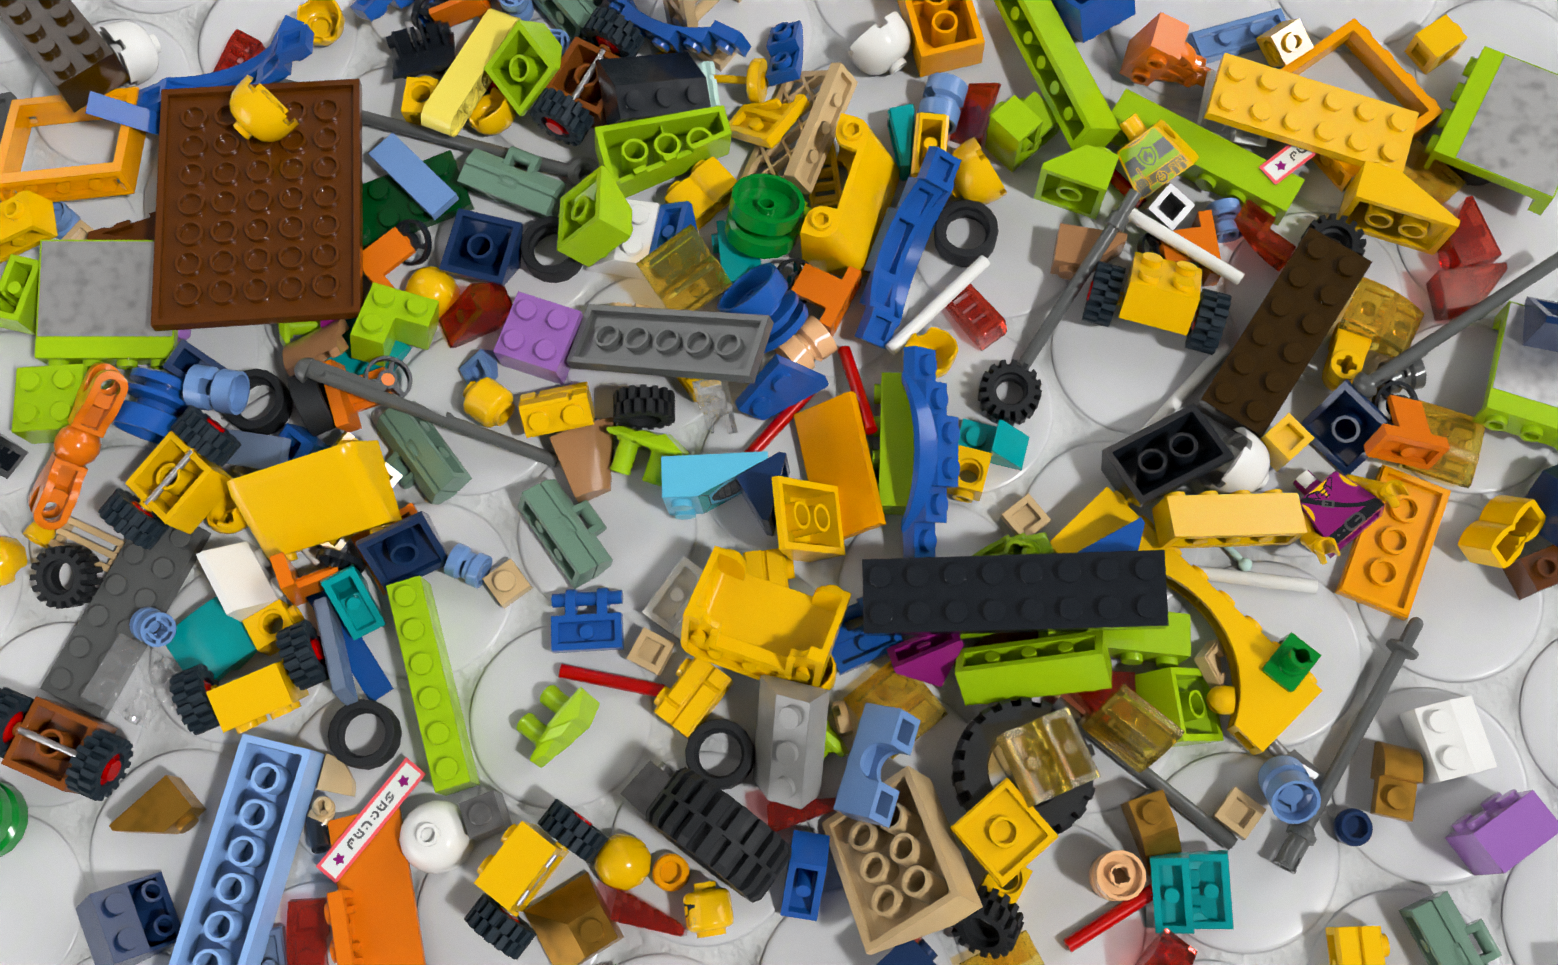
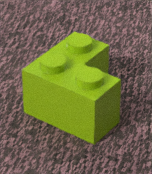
M1034 91L1026 99L1023 97L1019 99L1016 95H1013L1007 102L1001 101L991 110L989 114V127L986 130L985 148L1013 173L1059 132L1060 126L1048 103L1037 92Z
M14 254L10 255L0 280L1 328L36 335L39 260Z
M373 282L350 333L351 358L370 363L377 357L389 356L395 341L428 350L439 325V301ZM387 361L378 362L375 365L385 367Z

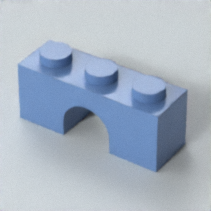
M865 703L862 716L858 722L853 746L847 758L842 782L836 794L833 810L854 820L890 827L900 791L881 781V769L884 762L892 755H911L921 720L901 708Z

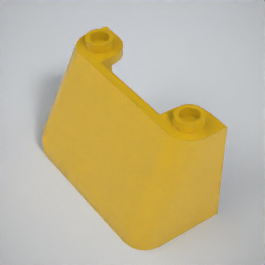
M841 113L835 133L837 143L839 144L837 164L841 167L844 166L848 174L847 181L837 209L818 206L807 213L800 231L801 253L803 260L824 272L843 277L848 267L852 266L860 270L862 277H864L868 273L864 270L886 211L888 207H891L899 183L900 170L898 164L864 120Z
M378 440L354 441L336 445L226 482L231 498L268 561L270 556L284 552L291 562L298 559L297 553L303 551V549L369 530L371 535L390 526L391 523L402 520Z
M714 546L683 613L681 647L688 654L757 680H760L761 675L766 674L819 687L852 593L844 591L836 585L829 584L818 587L813 596L746 573L747 563L739 552L733 549Z

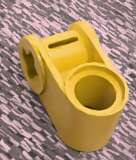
M1342 322L1337 323L1329 342V352L1322 372L1323 384L1328 389L1336 390L1346 379L1352 383L1354 377L1362 371L1374 332Z

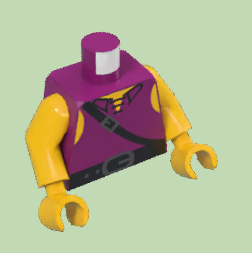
M1306 470L1293 482V485L1304 495L1300 500L1307 533L1300 537L1299 541L1316 554L1320 564L1324 565L1327 563L1325 554L1330 558L1335 554L1340 556L1341 549L1382 516L1385 507L1383 501L1387 500L1392 508H1398L1400 502L1396 496L1399 494L1408 496L1409 492L1403 482L1396 479L1384 483L1351 474L1343 475L1335 471L1321 482L1309 470Z

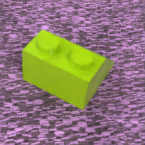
M518 20L484 67V70L519 116H524L560 69L562 45L544 23Z
M1084 145L1044 162L1033 199L1096 220L1120 155L1112 153L1105 147Z
M602 165L560 198L557 251L590 267L601 258H605L609 252L628 241L633 231L632 208L606 167Z
M1168 667L1133 675L1135 681L1134 693L1139 705L1142 722L1141 733L1145 740L1146 748H1170L1224 741L1219 714L1212 712L1208 708L1206 697L1210 688L1199 668Z

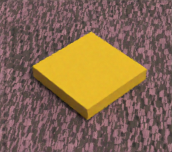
M1008 778L1004 779L950 827V830L1000 888H1003L1059 837Z

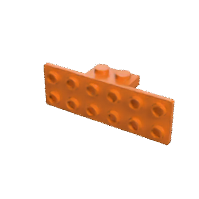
M400 806L337 882L338 891L327 893L328 902L324 905V914L327 924L332 926L333 940L330 942V954L333 962L337 963V965H426L410 863L402 854L399 841L403 824ZM360 813L333 819L328 822L331 847Z

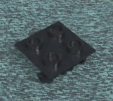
M442 20L426 23L425 27L429 38L423 24L419 25L422 40L418 39L414 27H410L413 42L407 28L392 31L390 36H386L389 49H393V80L416 77L420 73L431 70L444 71L450 67L456 57L454 32L451 31L448 21L442 22Z

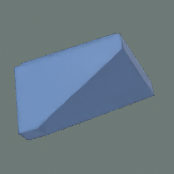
M480 349L459 368L466 384L468 385L474 380L477 382L485 377L494 380L498 378L497 357L493 350Z

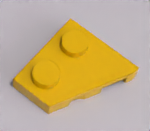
M798 94L793 102L782 104L779 98L767 100L763 103L745 104L729 121L732 132L731 137L773 149L810 103L804 94Z

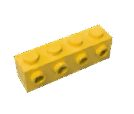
M26 190L0 203V263L9 260L11 254L19 255L40 245V240H51L58 236L53 201Z
M1272 489L1261 494H1251L1248 490H1238L1230 494L1218 495L1217 491H1205L1197 495H1185V492L1176 491L1164 495V499L1152 508L1160 549L1290 545L1307 533L1298 493H1283L1281 489Z

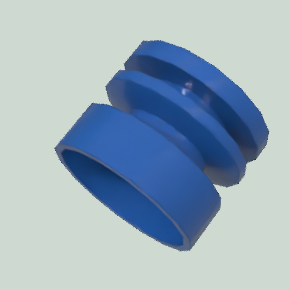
M772 263L761 264L741 275L726 289L717 304L719 312L769 315L774 324L764 353L776 349L789 340L803 326L808 317L807 306L799 300L796 292L787 290V280Z
M135 367L132 368L129 375L130 379L135 383H128L127 393L137 399V401L124 400L111 424L135 437L159 444L171 430L173 431L171 426L177 421V416L182 415L188 408L183 398L184 380L162 371Z

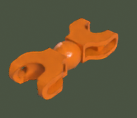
M96 363L88 369L67 420L69 425L62 428L55 436V452H52L29 495L28 504L36 524L43 529L57 530L67 523L76 505L83 480L88 471L86 465L93 462L99 455L102 445L100 437H104L127 395L129 386L126 378L109 363ZM112 379L107 389H100L103 381ZM47 503H55L53 506L45 508ZM54 517H57V518H55V519H53V520H47V519H46V518H54Z

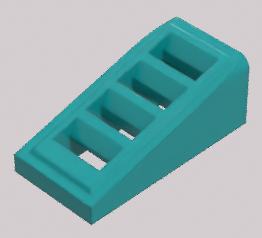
M913 104L892 107L888 110L887 127L895 161L900 170L899 177L902 181H907L911 170L915 111Z

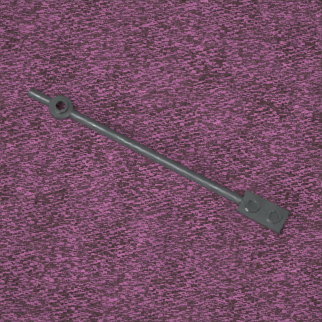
M284 79L282 81H274L272 83H287L296 81ZM362 110V123L470 152L477 148L505 159L509 150L506 147L460 135L452 137L422 125ZM542 157V164L539 170L568 177L572 187H575L582 181V176L590 175L599 165L589 157L577 158L571 164ZM515 162L516 164H520V165H523V166H527V165L521 164V163H519V162Z

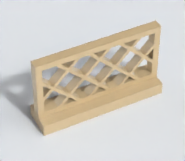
M841 62L831 63L828 70L802 71L800 79L781 84L776 98H779L782 104L793 102L798 94L806 96L809 93L811 97L808 99L810 105L796 120L799 126L786 136L784 134L781 141L773 149L755 145L741 178L750 174H756L757 169L767 163L768 168L762 173L779 176L778 172L787 166L784 175L780 177L792 182L801 190L802 194L812 193L834 141L841 113L845 114L858 83ZM794 83H804V85L790 95ZM822 83L819 92L815 94L813 89ZM810 111L807 120L803 122L801 117ZM798 139L795 148L791 149L790 144ZM785 149L787 154L773 164L772 158Z

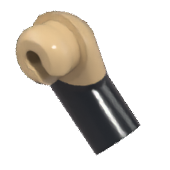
M320 796L313 801L312 808L306 817L311 851L315 854L324 853L330 848L327 834L328 822L333 820L336 808L334 802L326 796Z

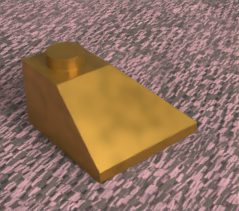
M589 872L524 911L552 965H581L624 938Z

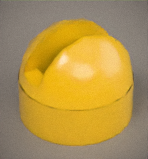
M33 521L28 525L23 535L33 543L43 548H48L50 540H54L56 536V530L43 529Z
M1226 685L1213 687L1206 697L1208 708L1220 715H1233L1235 709L1234 687Z

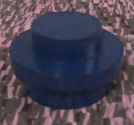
M1345 809L1339 812L1334 819L1333 828L1335 835L1345 845L1361 846L1367 843L1372 836V822L1368 815L1359 809Z

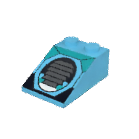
M768 451L661 456L662 499L669 515H675V518L680 520L694 519L696 514H705L742 494L736 477L769 458Z

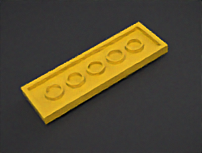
M1224 53L1219 63L1204 118L1362 167L1367 160L1382 162L1391 168L1403 172L1419 112Z

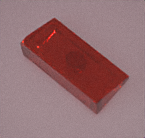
M969 83L964 105L960 108L961 114L956 131L951 134L949 141L962 144L974 136L980 147L982 146L986 130L989 126V114L997 104L1002 84Z

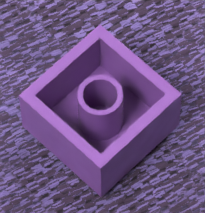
M518 291L493 352L502 366L564 385L571 367L566 361L583 315L579 310Z
M1513 789L1503 795L1500 792L1491 795L1480 804L1483 807L1482 811L1475 816L1469 813L1455 821L1451 825L1454 831L1446 836L1445 839L1474 876L1504 874L1557 835L1558 820L1534 790L1517 792Z

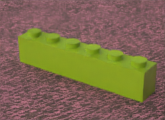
M994 0L1071 149L1075 150L1084 145L1106 147L1121 128L1052 1Z
M1127 88L1112 110L1118 124H1121L1134 113L1138 115L1146 128H1149L1160 119L1165 121L1199 156L1194 165L1177 176H1182L1194 182L1197 187L1204 191L1213 192L1223 198L1238 199L1240 207L1254 213L1261 221L1278 226L1305 179L1291 173L1275 185L1259 168V166L1267 161L1266 159ZM1121 129L1110 142L1117 146H1124L1130 140Z
M419 575L386 585L435 793L447 796L479 786L480 782L431 584Z

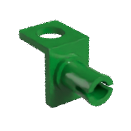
M1291 632L1281 638L1278 642L1281 645L1262 668V671L1288 692H1293L1322 656Z

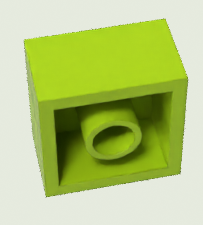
M85 364L17 368L12 433L31 444L54 443L58 432L69 425L67 420L89 367Z

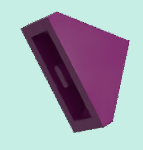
M959 634L918 635L886 650L896 674L942 687L964 645Z

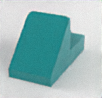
M963 418L958 445L992 453L990 463L1021 471L1030 437L1004 420L999 419L996 427Z
M354 565L320 580L322 587L353 640L386 625L384 616L369 592L367 580Z

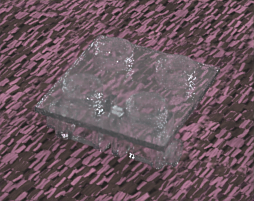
M120 633L81 696L124 717L128 722L147 729L170 692L169 686L171 684L169 681L172 678L171 676L181 672L182 669L176 661Z

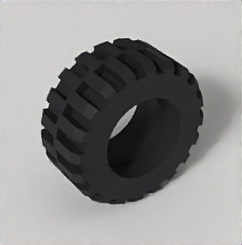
M1020 697L1016 701L1006 699L999 701L995 706H988L967 725L953 753L951 779L952 786H955L956 799L960 807L963 806L966 812H968L994 789L989 779L988 764L991 754L997 745L1011 737H1031L1041 742L1051 752L1058 772L1057 781L1051 794L1044 801L1032 806L1057 834L1063 833L1072 827V824L1077 819L1082 817L1087 810L1086 805L1093 798L1096 789L1093 787V782L1097 778V766L1093 765L1092 760L1095 752L1092 744L1088 745L1084 738V735L1087 733L1081 725L1076 727L1070 720L1072 716L1065 710L1061 712L1052 708V703L1044 700L1038 703L1033 702L1032 698Z
M684 767L676 770L646 810L645 820L654 829L712 875L752 903L764 897L791 859L792 848L778 833L729 794L689 768Z

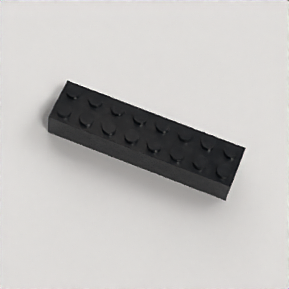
M1165 550L862 559L864 634L867 636L1165 629L1169 626Z

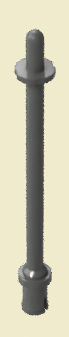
M1413 617L1409 620L1399 640L1392 638L1387 640L1385 645L1392 653L1318 787L1321 804L1316 815L1300 824H1289L1286 830L1288 836L1278 855L1273 860L1277 866L1285 871L1295 874L1308 847L1314 846L1317 841L1314 828L1405 659L1415 660L1419 656L1418 651L1412 647L1424 625L1423 620L1419 617Z

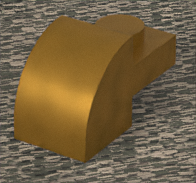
M1379 741L1375 742L1370 778L1374 779L1370 814L1412 822L1417 784L1423 783L1422 756L1416 749Z

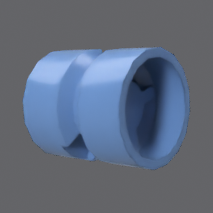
M938 72L931 74L927 79L923 99L920 101L917 113L945 114L950 116L948 135L954 133L961 114L959 107H963L968 92L967 84L961 78L952 74Z
M194 364L185 376L183 398L188 407L192 405L201 410L209 411L214 409L219 413L239 415L244 411L249 399L250 382L244 371L232 369L219 370L213 366Z
M1278 755L1270 758L1261 766L1258 772V783L1274 815L1281 821L1289 824H1300L1316 815L1320 808L1321 796L1299 760L1288 755Z

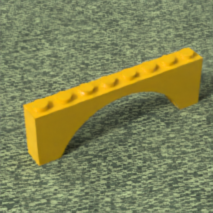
M1107 486L1050 541L1054 553H1077L1142 517L1145 525L1138 551L1165 550L1167 587L1180 594L1198 610L1213 629L1224 650L1230 670L1231 683L1235 689V709L1233 715H1230L1226 730L1253 756L1262 753L1323 691L1316 685L1317 679L1309 671L1293 692H1288L1262 671V668L1281 644L1276 641L1271 642L1262 633V627L1255 619L1240 613L1234 607V600L1222 590L1217 591L1208 582L1209 578L1201 568L1196 565L1191 566L1181 557L1182 552L1180 549H1160L1154 524L1143 515L1138 516L1129 507L1130 503L1123 494L1116 490L1113 492Z

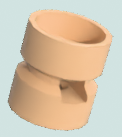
M810 315L796 335H793L774 350L776 354L809 369H814V360L822 361L828 358L837 350V345L824 325L817 318Z
M1125 850L1107 852L1098 856L1090 866L1089 883L1093 891L1105 900H1130L1138 896L1144 888L1146 871L1141 860L1133 853Z

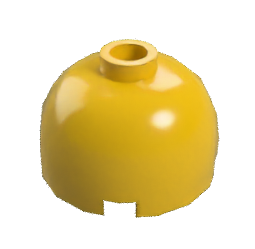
M247 75L233 90L229 101L230 111L237 120L233 124L234 128L248 140L252 136L262 142H275L283 139L299 125L295 117L288 121V116L285 114L289 110L262 84L259 83L256 87L250 84L253 77Z
M974 136L954 150L952 155L962 160L953 181L954 188L952 193L955 198L962 195L965 200L969 199L987 205L1008 194Z

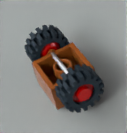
M597 7L582 28L581 35L584 36L583 39L575 36L561 58L560 69L539 95L530 110L532 120L539 123L538 127L545 129L548 135H554L556 140H563L567 145H580L591 127L595 129V127L607 125L595 61L598 59L636 56L644 44V36L640 34L639 28L633 27L634 23L631 20L626 21L624 15L621 13L617 15L613 9L608 11L606 7H601V9Z
M8 687L0 688V757L3 758L1 764L61 791L81 794L94 801H103L104 797L108 798L112 794V788L116 790L119 787V780L121 778L124 779L127 774L124 773L125 769L130 768L131 761L129 759L133 757L134 751L131 750L133 744L129 740L115 735L118 728L56 701L38 696L33 699Z

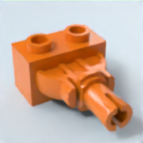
M1160 12L1129 40L1119 74L1130 78L1136 84L1149 86L1157 79L1165 82H1177L1187 88L1196 84L1204 88L1207 71L1213 69L1206 67V58L1197 55L1195 49L1185 42L1190 25Z

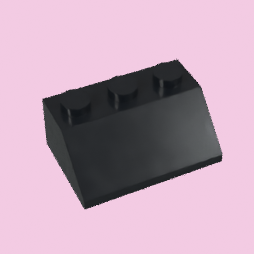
M688 52L598 59L595 61L607 125L711 107L706 77Z
M1193 403L1103 449L1101 471L1116 491L1123 494L1127 501L1141 508L1232 461L1234 455L1196 404Z

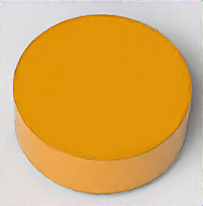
M677 854L661 856L653 866L654 882L665 891L674 892L682 889L690 878L689 864L683 857Z

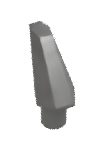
M1275 739L1266 748L1273 757L1288 755L1299 760L1312 781L1324 774L1295 749L1289 752L1278 739Z

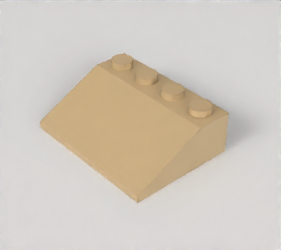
M906 766L883 782L900 791L889 828L854 820L839 812L822 822L825 835L830 836L829 846L866 953L869 955L951 927L983 907L956 839L950 830L949 822L931 779L909 766Z

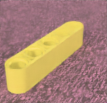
M492 8L487 10L425 103L421 113L422 126L452 137L459 134L493 81L484 70V67L517 21L522 19Z

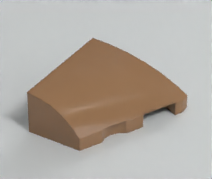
M345 319L335 320L284 346L282 357L289 377L295 375V365L303 358L310 357L323 362L330 357L335 358L343 354L349 348L342 336L350 329Z
M613 417L596 420L594 425L566 430L549 437L578 503L585 500L589 501L611 491L612 475L610 465L613 462L614 449L612 448L613 434L608 433L607 427L616 426Z

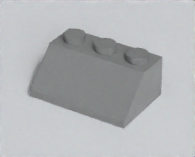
M766 674L761 675L753 780L767 800L802 809L821 795L830 690Z

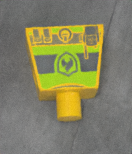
M1134 113L1119 124L1130 141L1117 151V154L1120 155L1119 160L1133 189L1142 195L1139 199L1140 201L1194 165L1199 158L1197 153L1162 119L1146 128L1138 115Z

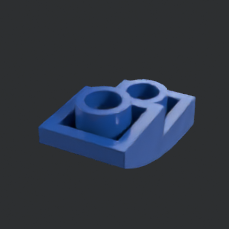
M800 20L791 23L782 22L770 30L766 45L771 56L766 73L770 86L798 80L801 77L804 44L803 26Z

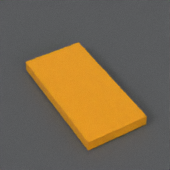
M848 391L794 414L808 481L838 486L844 540L886 525L856 393Z
M1382 465L1378 469L1375 480L1384 483L1395 479L1403 482L1409 495L1399 494L1396 496L1400 502L1398 508H1392L1387 500L1383 501L1385 507L1382 516L1353 540L1335 593L1404 621L1409 617L1451 490Z

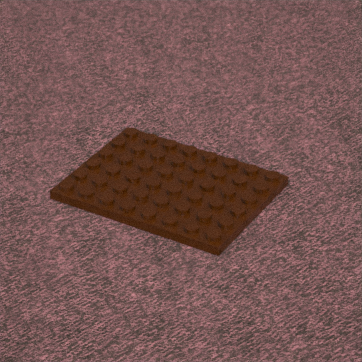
M360 79L262 84L289 110L285 114L288 116V121L295 117L299 123L290 134L275 142H262L254 136L248 140L234 128L233 124L237 120L230 111L229 101L237 85L161 89L151 327L155 331L354 319L358 317L363 306L362 84Z

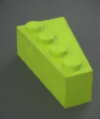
M721 105L595 127V151L599 166L602 165L608 169L624 197L627 198L692 170L694 165L701 160L706 161L713 156L718 159L728 155L732 132L725 107Z

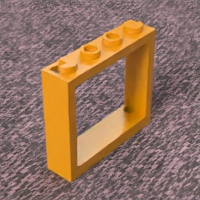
M1355 18L1317 43L1313 49L1280 69L1299 75L1345 44L1404 108L1419 112L1411 143L1429 131L1443 114L1436 100L1424 92L1416 83L1415 78L1411 74L1406 73L1394 60L1393 55L1372 37L1369 29L1362 26ZM1318 153L1311 158L1341 192L1347 189L1361 168L1360 166Z
M138 87L113 89L105 94V96L137 105L140 89ZM60 95L12 100L0 143V200L3 202L16 196L17 193L26 190L32 191L53 202L135 194L146 132L121 124L113 162L21 172L32 127L102 120L103 118L86 114L87 105L73 112Z

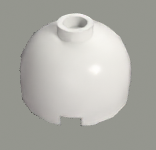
M897 11L884 17L888 22L884 26L882 24L878 26L874 24L851 45V50L846 53L861 71L870 75H881L889 71L893 75L906 65L907 61L904 57L910 51L912 38L910 29Z
M122 20L100 26L102 31H99V35L113 50L130 77V80L123 83L124 86L129 88L140 85L156 73L159 65L158 53L162 50L154 34L149 35L143 27L131 21Z
M1237 427L1233 430L1238 433L1230 438L1225 434L1221 438L1233 453L1234 459L1208 472L1206 479L1202 476L1200 477L1202 486L1210 491H1217L1218 495L1230 494L1238 490H1248L1252 494L1254 491L1261 490L1269 479L1270 454L1266 446L1255 434L1246 428Z
M433 800L418 805L407 815L401 826L399 841L402 854L413 867L424 873L442 874L454 871L468 860L474 849L475 840L469 839L460 807L450 801Z

